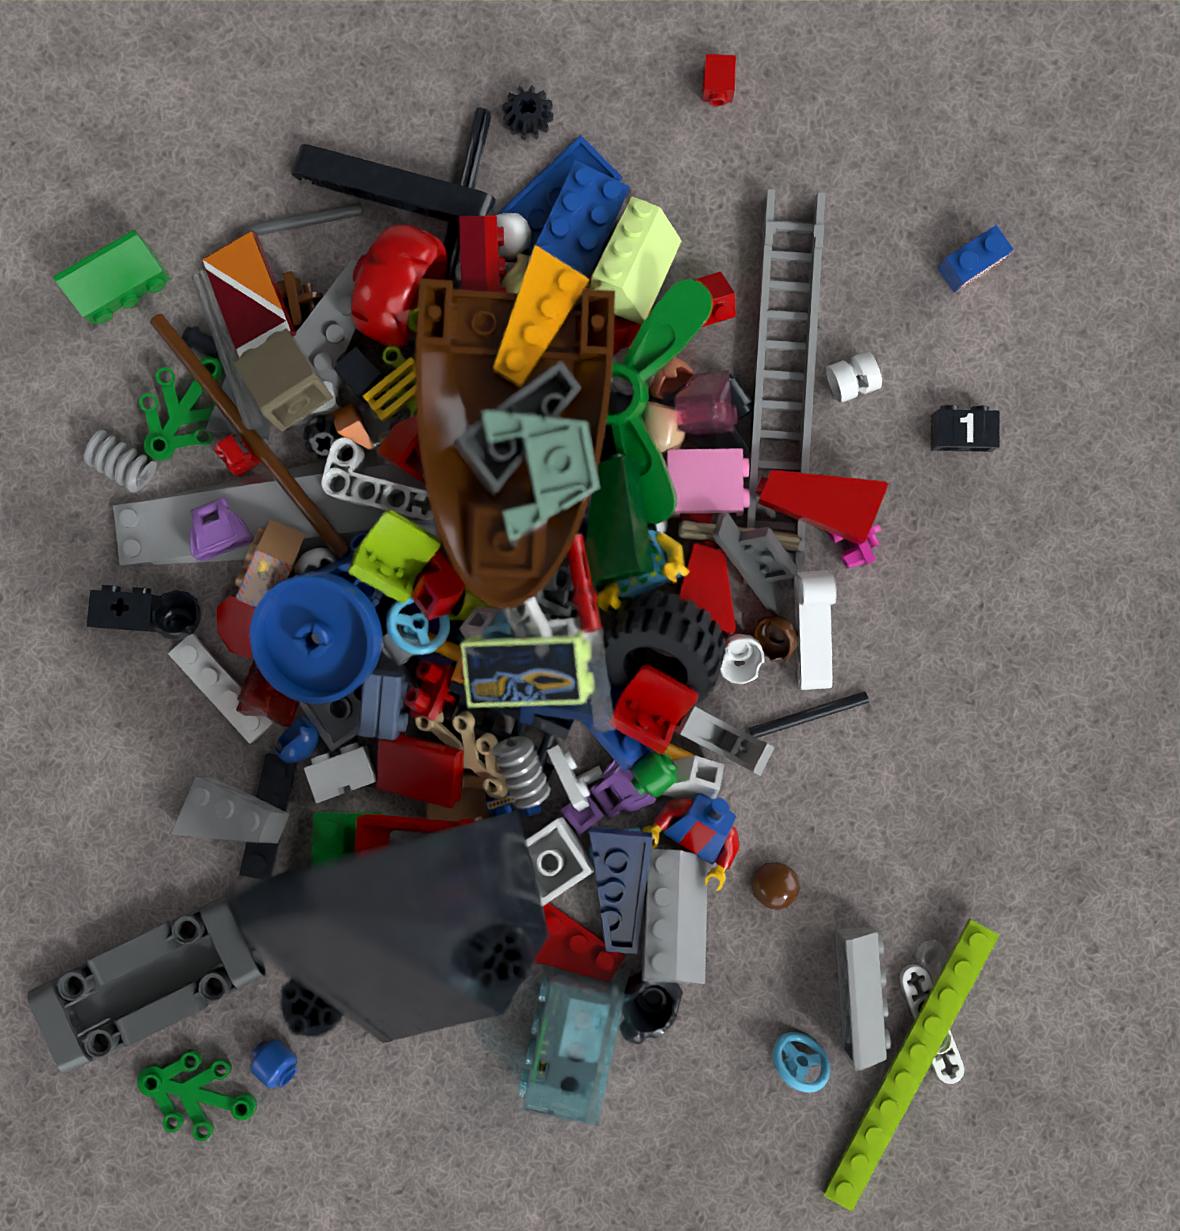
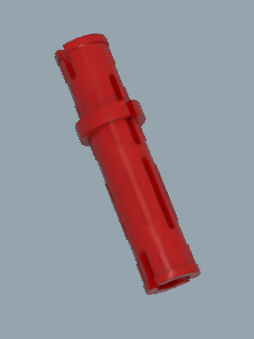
M576 534L575 540L566 553L574 593L572 603L576 606L580 631L591 633L601 630L596 605L598 596L597 593H594L584 537L582 534Z

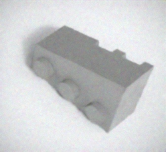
M195 776L171 835L257 843H278L290 814L215 778Z

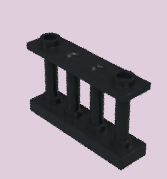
M452 680L449 691L459 696L450 720L443 719L442 724L463 743L461 733L453 726V720L461 712H466L467 710L466 684ZM521 705L486 706L487 710L481 725L493 728L500 712L516 719L511 734L516 737L524 736L528 724L520 723ZM535 713L531 726L545 731L537 751V760L540 761L541 771L544 772L546 782H548L554 766L546 763L549 757L547 750L553 747L557 737L566 740L574 720ZM433 733L431 739H433V740H435V741H437V742H440L441 744L445 745V744Z

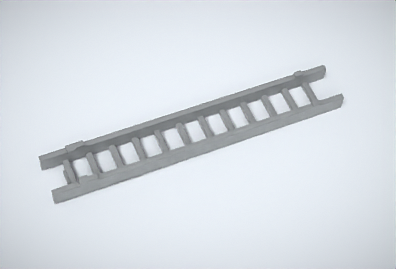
M768 189L764 203L753 382L754 402L752 403L749 477L747 481V489L750 492L749 508H746L745 528L760 529L769 527L771 530L795 531L794 534L800 537L799 548L793 551V553H788V555L797 566V572H803L806 523L795 519V523L756 521V499H759L761 495L755 492L757 489L758 469L809 473L821 260L824 238L825 193L818 192L814 200L813 224L782 220L780 222L773 221L775 190ZM776 231L811 233V253L772 251L773 235H775ZM771 261L810 263L809 283L770 281ZM769 290L809 293L807 313L768 310ZM767 320L807 322L806 343L766 340ZM765 350L805 352L804 373L764 370ZM764 379L803 382L802 403L762 400ZM762 409L802 411L800 433L761 430ZM760 439L800 441L799 463L759 460ZM742 576L741 585H748ZM792 578L791 588H794V578Z

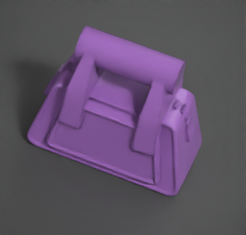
M225 497L190 510L194 526L190 529L191 556L198 560H210L254 541V536L246 526V523L238 514L230 511L229 503ZM218 513L219 517L206 521V517Z
M615 760L610 761L602 772L603 774L601 775L604 780L589 789L610 819L619 814L623 809L632 812L652 804L656 800V797L650 796L647 792L641 795L632 785L631 780L634 778L631 770L632 766L623 771ZM610 787L620 800L616 805L604 789Z

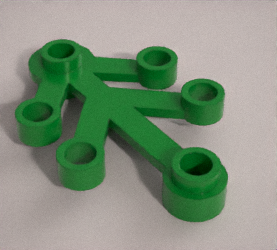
M214 357L202 358L200 361L204 366L207 363L215 366V372L211 375L215 380H218L222 374L220 362ZM167 367L160 368L156 372V380L162 386L170 418L163 429L156 410L159 406L158 398L151 393H145L139 399V405L145 411L150 433L144 440V450L150 458L157 461L169 459L177 448L197 444L207 446L213 439L212 433H208L209 440L207 442L201 443L198 441V433L206 431L204 427L198 428L194 434L174 436L181 425L209 420L215 404L208 408L190 411L203 392L202 387L196 380H194L179 403L174 386L176 376ZM164 371L170 372L172 375L168 383L160 380V374ZM147 397H152L155 400V405L150 409L145 408L143 405V401ZM160 439L165 442L166 446L163 451L155 450L154 442Z
M188 1050L181 1059L165 1068L159 1065H150L144 1068L137 1079L138 1089L144 1096L152 1097L156 1100L164 1115L162 1121L163 1128L169 1133H174L184 1124V1115L175 1109L168 1093L179 1096L194 1124L192 1130L193 1137L198 1141H206L214 1132L212 1121L206 1118L198 1102L229 1110L234 1118L241 1121L249 1119L257 1109L256 1098L250 1093L243 1092L236 1097L201 1088L215 1079H225L230 1074L232 1064L226 1058H219L210 1068L185 1082L171 1078L184 1070L193 1071L201 1064L202 1055L198 1050ZM187 1056H193L196 1059V1064L190 1065L187 1062ZM217 1064L224 1065L226 1073H219L216 1068ZM148 1078H154L157 1081V1086H150ZM240 1103L246 1105L247 1112H240L237 1105ZM169 1117H175L178 1125H171ZM199 1126H205L208 1129V1134H201Z

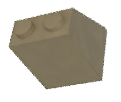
M287 328L283 331L274 332L267 338L266 342L257 348L245 351L240 356V359L234 362L262 414L281 432L334 398Z

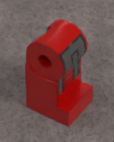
M236 434L225 437L214 447L215 453L222 459L228 470L240 478L261 463L243 439L240 440Z

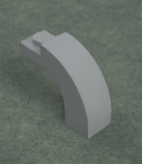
M695 706L690 708L674 729L675 732L758 775L762 774L775 748Z

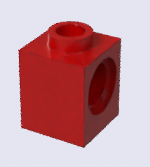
M706 54L703 68L702 101L709 102L712 106H724L727 102L732 103L735 92L736 55Z

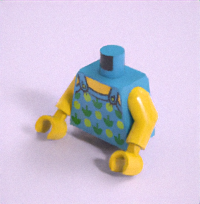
M648 530L654 573L606 585L605 590L599 593L596 603L606 612L609 604L614 609L620 608L621 601L617 598L619 595L621 597H635L670 581L676 583L677 578L686 576L689 572L683 565L682 546L665 533Z

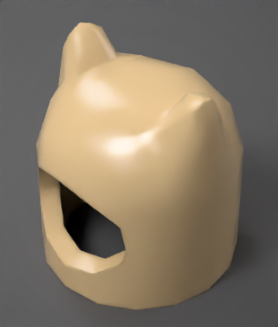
M648 402L647 408L641 417L662 453L665 463H668V450H679L683 443L690 412Z

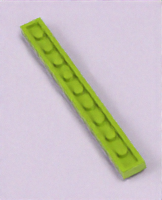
M971 918L968 919L846 1147L823 1194L852 1212L996 944L1000 935L994 930Z

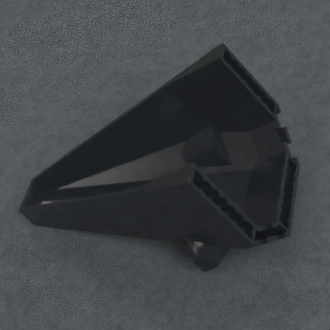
M519 810L311 869V865L288 870L230 890L236 916L237 932L285 975L291 978L281 988V1011L290 1032L297 1036H323L332 1031L344 1016L382 1043H387L425 1032L503 1015L512 1002L511 1000L519 986L530 975L533 962L550 935Z

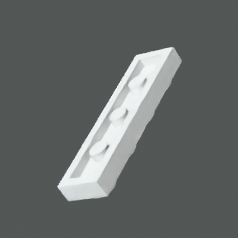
M194 633L183 639L168 653L249 744L255 742L275 723Z

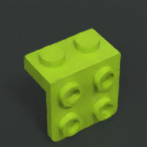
M386 510L356 548L348 573L382 591L387 596L405 604L411 596L416 576L439 549L441 540L393 510Z

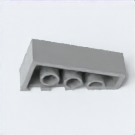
M352 259L296 332L297 335L293 336L322 381L331 382L338 391L343 380L333 367L342 353L347 350L351 351L355 346H358L363 335L354 325L351 316V300L355 285L352 277L357 261Z

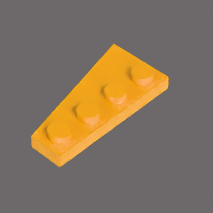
M536 245L534 246L493 369L494 372L519 388L523 386L582 295L583 289L589 284L587 277Z

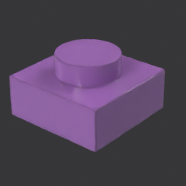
M590 796L586 797L590 806L581 811H578L571 801L561 808L562 813L579 835L604 816Z

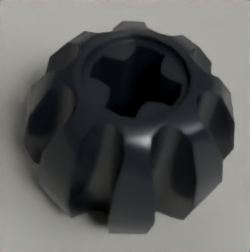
M327 414L326 419L318 415L310 420V425L304 428L303 439L306 440L305 448L309 453H317V459L326 460L332 444L340 438H346L337 432L334 425L335 416Z

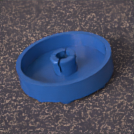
M310 572L294 576L279 583L262 597L252 616L250 645L257 667L275 689L297 701L321 704L345 697L369 678L380 657L382 631L373 605L359 588L346 579L333 574ZM312 631L318 636L321 644H317L312 639Z

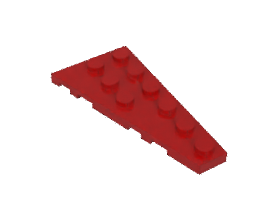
M550 902L545 904L543 909L550 935L534 961L609 982L625 959L626 954L606 951L604 939Z

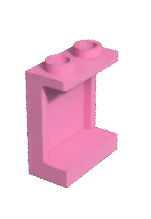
M743 449L668 450V471L677 494V506L670 518H681V513L727 512L736 513V516H743L744 508H749L750 505L749 489H743V477H749V458H743Z

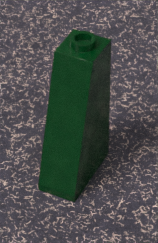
M624 454L610 455L606 457V461L598 463L596 472L600 488L591 494L585 548L592 585L598 587L654 573L638 462L625 457Z

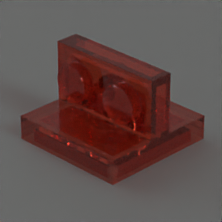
M253 659L237 698L239 703L236 711L244 716H265L282 727H290L300 701L294 700L275 689L262 675Z

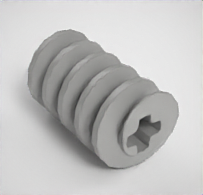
M105 430L97 431L85 449L84 461L88 466L95 467L99 473H104L110 480H115L118 485L125 486L130 492H137L144 488L157 469L155 461H151L146 465L148 460L146 455H140L137 458L138 452L136 449L131 448L127 451V444L125 442L117 444V438L115 436L107 438Z
M521 736L499 742L493 747L492 751L494 755L499 756L496 761L498 766L503 767L501 774L502 777L507 778L505 784L507 788L511 789L509 792L510 797L517 799L514 806L517 808H528L545 800L549 795L550 787L548 782H546L544 772L541 771L542 766L540 761L537 760L538 756L533 749L534 746L531 739Z

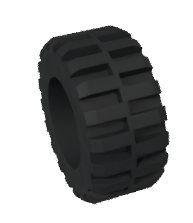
M653 592L651 595L642 593L634 598L631 597L621 603L620 608L614 611L599 646V661L601 665H607L606 677H610L611 684L615 689L619 688L623 691L643 665H649L697 692L698 698L693 705L695 706L697 703L704 701L709 696V693L713 691L725 657L726 642L723 633H720L721 628L716 620H711L710 613L704 608L700 610L696 607L697 604L689 599L688 601L679 599V595L671 593L670 596L663 595V592ZM648 646L666 650L676 657L662 655Z

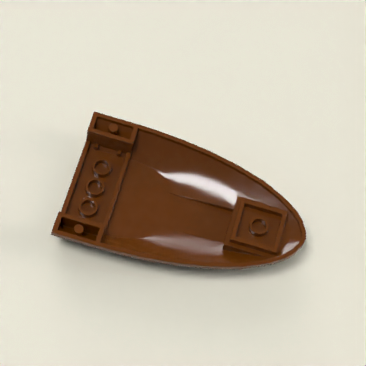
M420 279L416 339V404L423 470L437 531L456 572L466 587L477 598L495 608L503 610L515 608L531 600L541 592L556 573L575 540L590 494L566 509H561L551 515L540 525L533 526L522 533L519 538L509 541L501 510L535 502L526 456L499 490L491 496L453 446V442L456 437L482 419L481 411L495 410L562 361L581 388L557 418L587 422L597 471L607 419L612 377L615 290L583 289L582 297L578 299L525 383L519 388L493 371L519 293L453 290V281Z

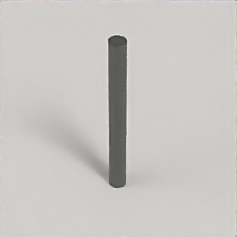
M361 203L245 225L242 226V231L244 235L252 230L259 236L363 215Z

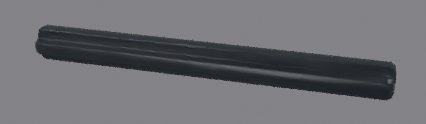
M478 107L475 110L458 185L475 189L492 117L491 111ZM448 222L443 243L447 252L445 280L453 281L460 252L459 225Z

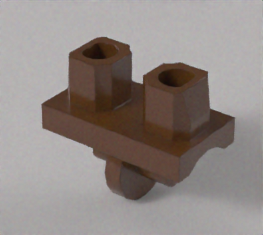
M289 271L283 273L284 280L276 283L283 301H289L290 309H287L293 327L299 330L308 318L306 307L310 315L323 298V294L321 292H313L311 283L303 285V293L300 279L295 278L293 272Z

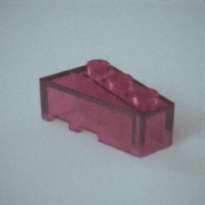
M729 370L692 374L691 381L686 382V388H682L675 397L677 431L697 436L734 432L733 424H737L738 417L736 406L731 405Z

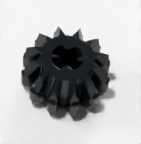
M531 85L528 92H524L521 86L518 88V95L509 92V103H504L503 112L506 114L503 119L506 126H511L510 132L513 136L521 130V138L524 141L528 137V132H532L533 137L537 140L539 137L538 129L547 133L549 130L548 123L553 121L554 115L551 112L553 103L551 100H546L544 90L535 94V87Z

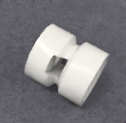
M869 351L852 356L849 363L842 360L826 367L827 380L834 398L840 404L856 398L859 391L862 394H867L882 387L879 367L874 356Z

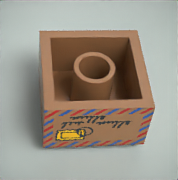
M272 519L269 520L266 529L259 527L234 584L240 587L235 599L257 607L262 597L270 589L285 581L293 566L305 533Z

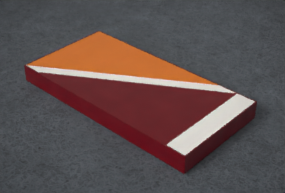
M249 231L202 259L239 359L245 351L257 348L266 342L267 338L274 332L283 331L287 328L292 336L297 335L258 235L254 231Z

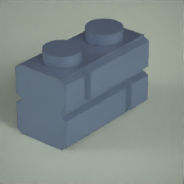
M374 669L369 678L362 684L359 736L394 740L399 737L401 731H406L408 713L403 712V700L411 685L410 682H406L405 672Z

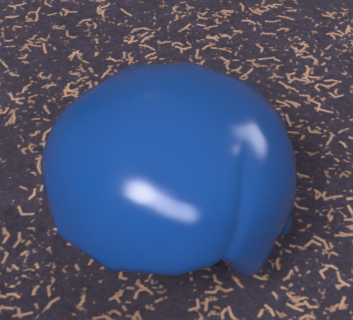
M301 716L279 737L278 743L281 751L275 748L274 752L284 763L291 764L305 760L314 752L319 742L317 728L306 716Z

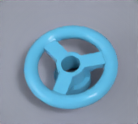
M410 596L405 604L396 600L390 607L386 619L387 631L394 644L405 652L417 655L431 653L442 646L448 637L450 629L448 614L439 617L440 631L437 637L430 642L427 634L429 620L426 619L423 613L411 616L399 613L405 605L415 603ZM412 622H419L422 625V629H416ZM396 624L403 625L402 631L408 640L419 641L420 645L411 644L400 636Z
M787 1032L776 1040L772 1050L773 1063L777 1073L786 1084L801 1092H815L825 1086L830 1076V1063L826 1052L815 1039L801 1032ZM791 1042L804 1043L815 1054L807 1055L804 1052H799ZM782 1050H784L786 1054V1059L784 1061H782ZM820 1065L821 1072L819 1077L813 1082H805L808 1069L811 1066Z

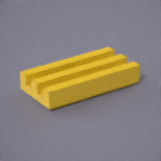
M410 357L363 395V398L370 404V407L377 413L381 421L385 422L416 397L415 385L384 411L381 409L384 404L416 379V361ZM412 368L414 369V371H412L398 384H396L393 388H391L388 392L381 396L377 401L374 400L386 389H388L391 385H393L396 381H398L402 376L409 372Z

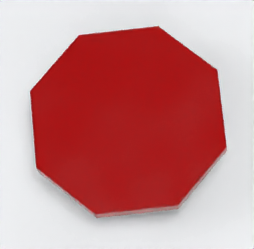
M232 594L217 607V633L230 652L250 659L253 657L250 645V625L256 607L235 599L237 595Z

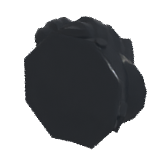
M642 971L628 978L621 1005L624 1020L620 1023V1031L626 1041L642 1044L646 1038L653 1037L656 1039L662 1036L672 1026L675 1019H677L683 994L678 983L641 981Z

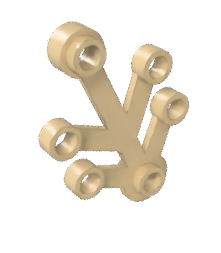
M464 711L453 720V726L461 733L463 743L442 724L443 712L441 714L438 713L435 721L420 717L415 718V723L420 730L432 731L445 745L464 750L463 768L472 769L478 776L463 774L462 789H483L487 795L495 799L503 798L509 793L510 788H507L505 784L507 778L502 777V768H499L496 761L498 756L494 755L492 751L493 747L498 744V741L490 733L482 735L477 741L475 740L473 728L475 719L472 714ZM461 719L466 722L467 726L462 723ZM478 751L485 755L486 765L479 759Z

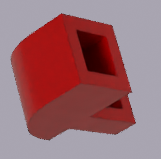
M438 549L419 572L421 578L411 595L427 620L450 613L466 587L455 568L451 567Z

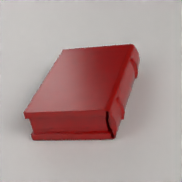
M403 733L394 740L379 738L377 789L452 809L456 801L460 802L462 798L464 750L407 736Z

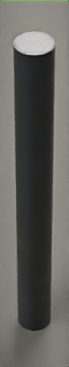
M864 691L748 729L751 736L759 738L869 703V698Z

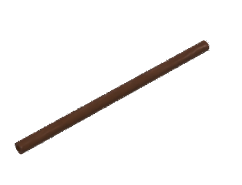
M161 313L155 315L150 320V324L337 558L346 557L352 551L165 316Z

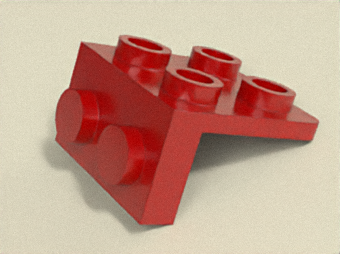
M643 665L618 696L607 724L663 754L669 746L676 724L696 703L698 693L661 673L659 670L649 665Z

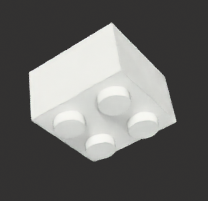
M565 817L556 819L526 840L543 906L595 871L594 861L590 858V855Z

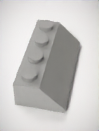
M651 849L644 900L641 981L705 984L707 885H705L704 881L708 874V862L696 854L678 850Z
M873 927L835 929L843 1054L855 1071L863 1070L887 1060L886 1049H890L889 1031L884 1029V1017H888V1004L886 998H882L881 987L886 985V974L884 967L880 966L879 954L884 952L883 939Z

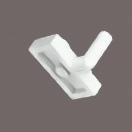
M559 745L547 750L572 805L578 811L589 807L590 805L586 797L590 795V792L586 785L602 778L601 774L603 773L600 766L598 765L576 777L573 769L577 768V765L570 751L564 753Z

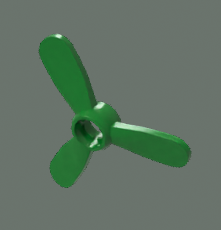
M691 279L677 282L666 292L643 322L623 362L612 363V376L626 379L633 385L634 391L633 399L624 412L620 413L608 409L606 424L612 425L616 453L624 454L625 457L638 462L648 524L664 522L674 514L677 506V494L662 453L641 417L647 408L649 399L647 381L685 348L708 320L713 308L712 296L708 289L699 281Z

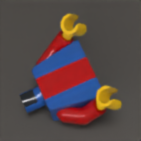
M702 793L696 794L691 799L682 798L669 801L653 820L655 824L653 826H646L641 831L652 832L654 839L651 849L657 847L660 831L664 830L662 834L711 865L716 863V868L709 870L704 881L705 885H707L711 877H716L720 881L716 891L723 887L726 879L724 871L730 868L740 846L738 831L732 826L736 816L729 811L727 801L722 798L712 800Z

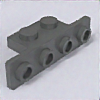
M727 512L721 513L713 534L716 542L722 547L732 564L736 566L770 614L778 615L784 591L777 581L795 578L797 566L769 527L741 532Z

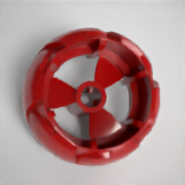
M392 225L381 232L372 243L366 256L362 255L359 258L353 271L352 279L355 285L351 300V316L354 325L361 333L386 346L402 347L409 345L406 342L407 335L414 332L408 327L407 320L410 311L418 308L420 279L445 280L447 252L443 243L433 234L412 225Z

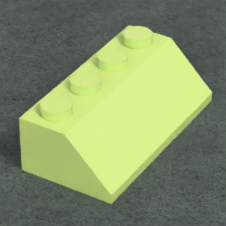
M633 196L631 197L592 276L589 289L615 290L614 314L641 325L652 309L682 241L659 206Z

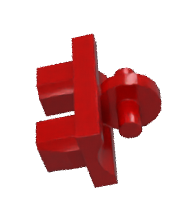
M427 661L420 662L416 671L417 676L423 680L420 689L411 688L407 691L403 700L411 708L409 712L411 716L435 721L438 713L441 714L444 705L454 706L456 699L449 694L452 676L455 671L453 666Z

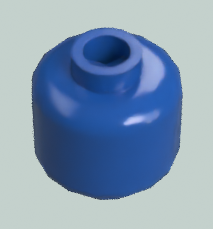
M278 1039L268 1043L265 1041L259 1043L251 1053L253 1059L250 1064V1071L268 1088L284 1087L298 1070L296 1054Z

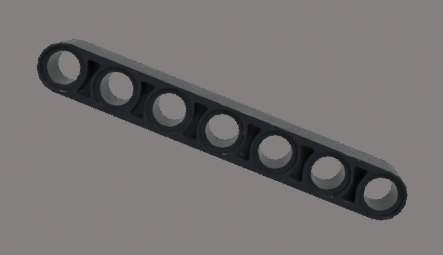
M309 144L300 145L291 171V175L300 181L303 178L312 181L313 185L457 225H459V216H491L496 202L492 195L477 189Z

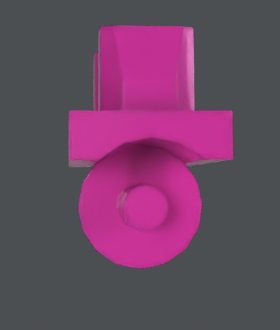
M880 524L871 528L865 543L859 545L850 541L853 548L840 554V559L846 569L859 565L863 567L876 561L871 548L880 545L875 536V533L882 530ZM827 532L833 544L844 539Z

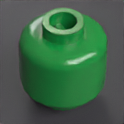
M650 750L632 765L631 770L634 778L631 780V783L641 795L647 792L652 797H658L676 783V772L679 769L666 752L661 754L655 750Z

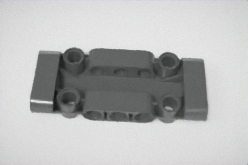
M229 894L171 922L167 921L28 992L27 999L30 1009L52 1057L62 1073L67 1074L98 1058L105 1057L110 1052L124 1045L128 1047L203 1010L209 1006L208 1004L219 1001L224 996L266 976L265 965L258 950L237 932L235 911ZM187 920L195 924V935L187 932L185 928ZM74 976L82 981V989H78L74 985ZM212 977L221 980L223 984L222 991L214 989L211 983ZM100 1034L107 1036L109 1046L102 1044L99 1038Z

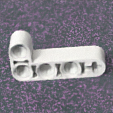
M340 438L332 444L322 477V487L328 495L352 504L383 512L393 510L403 517L426 523H435L432 510L426 512L416 506V501L421 504L430 505L427 491L362 475L365 461L364 450L348 438ZM349 447L353 448V457L349 461L343 462V451ZM344 477L346 481L344 489L335 492V481L338 478ZM369 485H374L376 489L374 496L371 499L365 500L363 497L364 489ZM400 492L405 493V503L401 507L395 508L393 505L394 496Z
M827 570L796 572L794 578L795 627L799 633V644L796 648L799 690L831 688V604L836 602L835 579Z

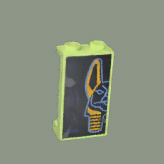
M577 631L572 636L483 639L482 635H470L461 643L468 707L584 703L590 692H593L594 678L592 672L588 673L587 660L591 658V645L589 640H585L584 631Z

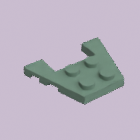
M490 410L481 411L487 442L522 436L535 502L501 510L509 541L519 538L522 533L533 526L540 525L551 515L561 509H566L600 488L587 422Z

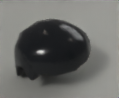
M174 590L162 594L157 607L152 610V621L156 632L167 639L182 640L192 635L197 630L201 620L197 598L186 591Z

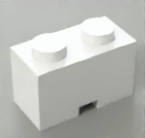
M357 742L340 748L341 755L330 758L329 753L311 759L312 765L304 768L316 803L345 793L343 787L350 785L352 791L377 781V772L368 746L359 748Z

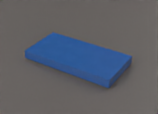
M581 135L498 213H518L527 220L531 229V244L525 251L529 255H531L575 160L620 182L622 181V176Z

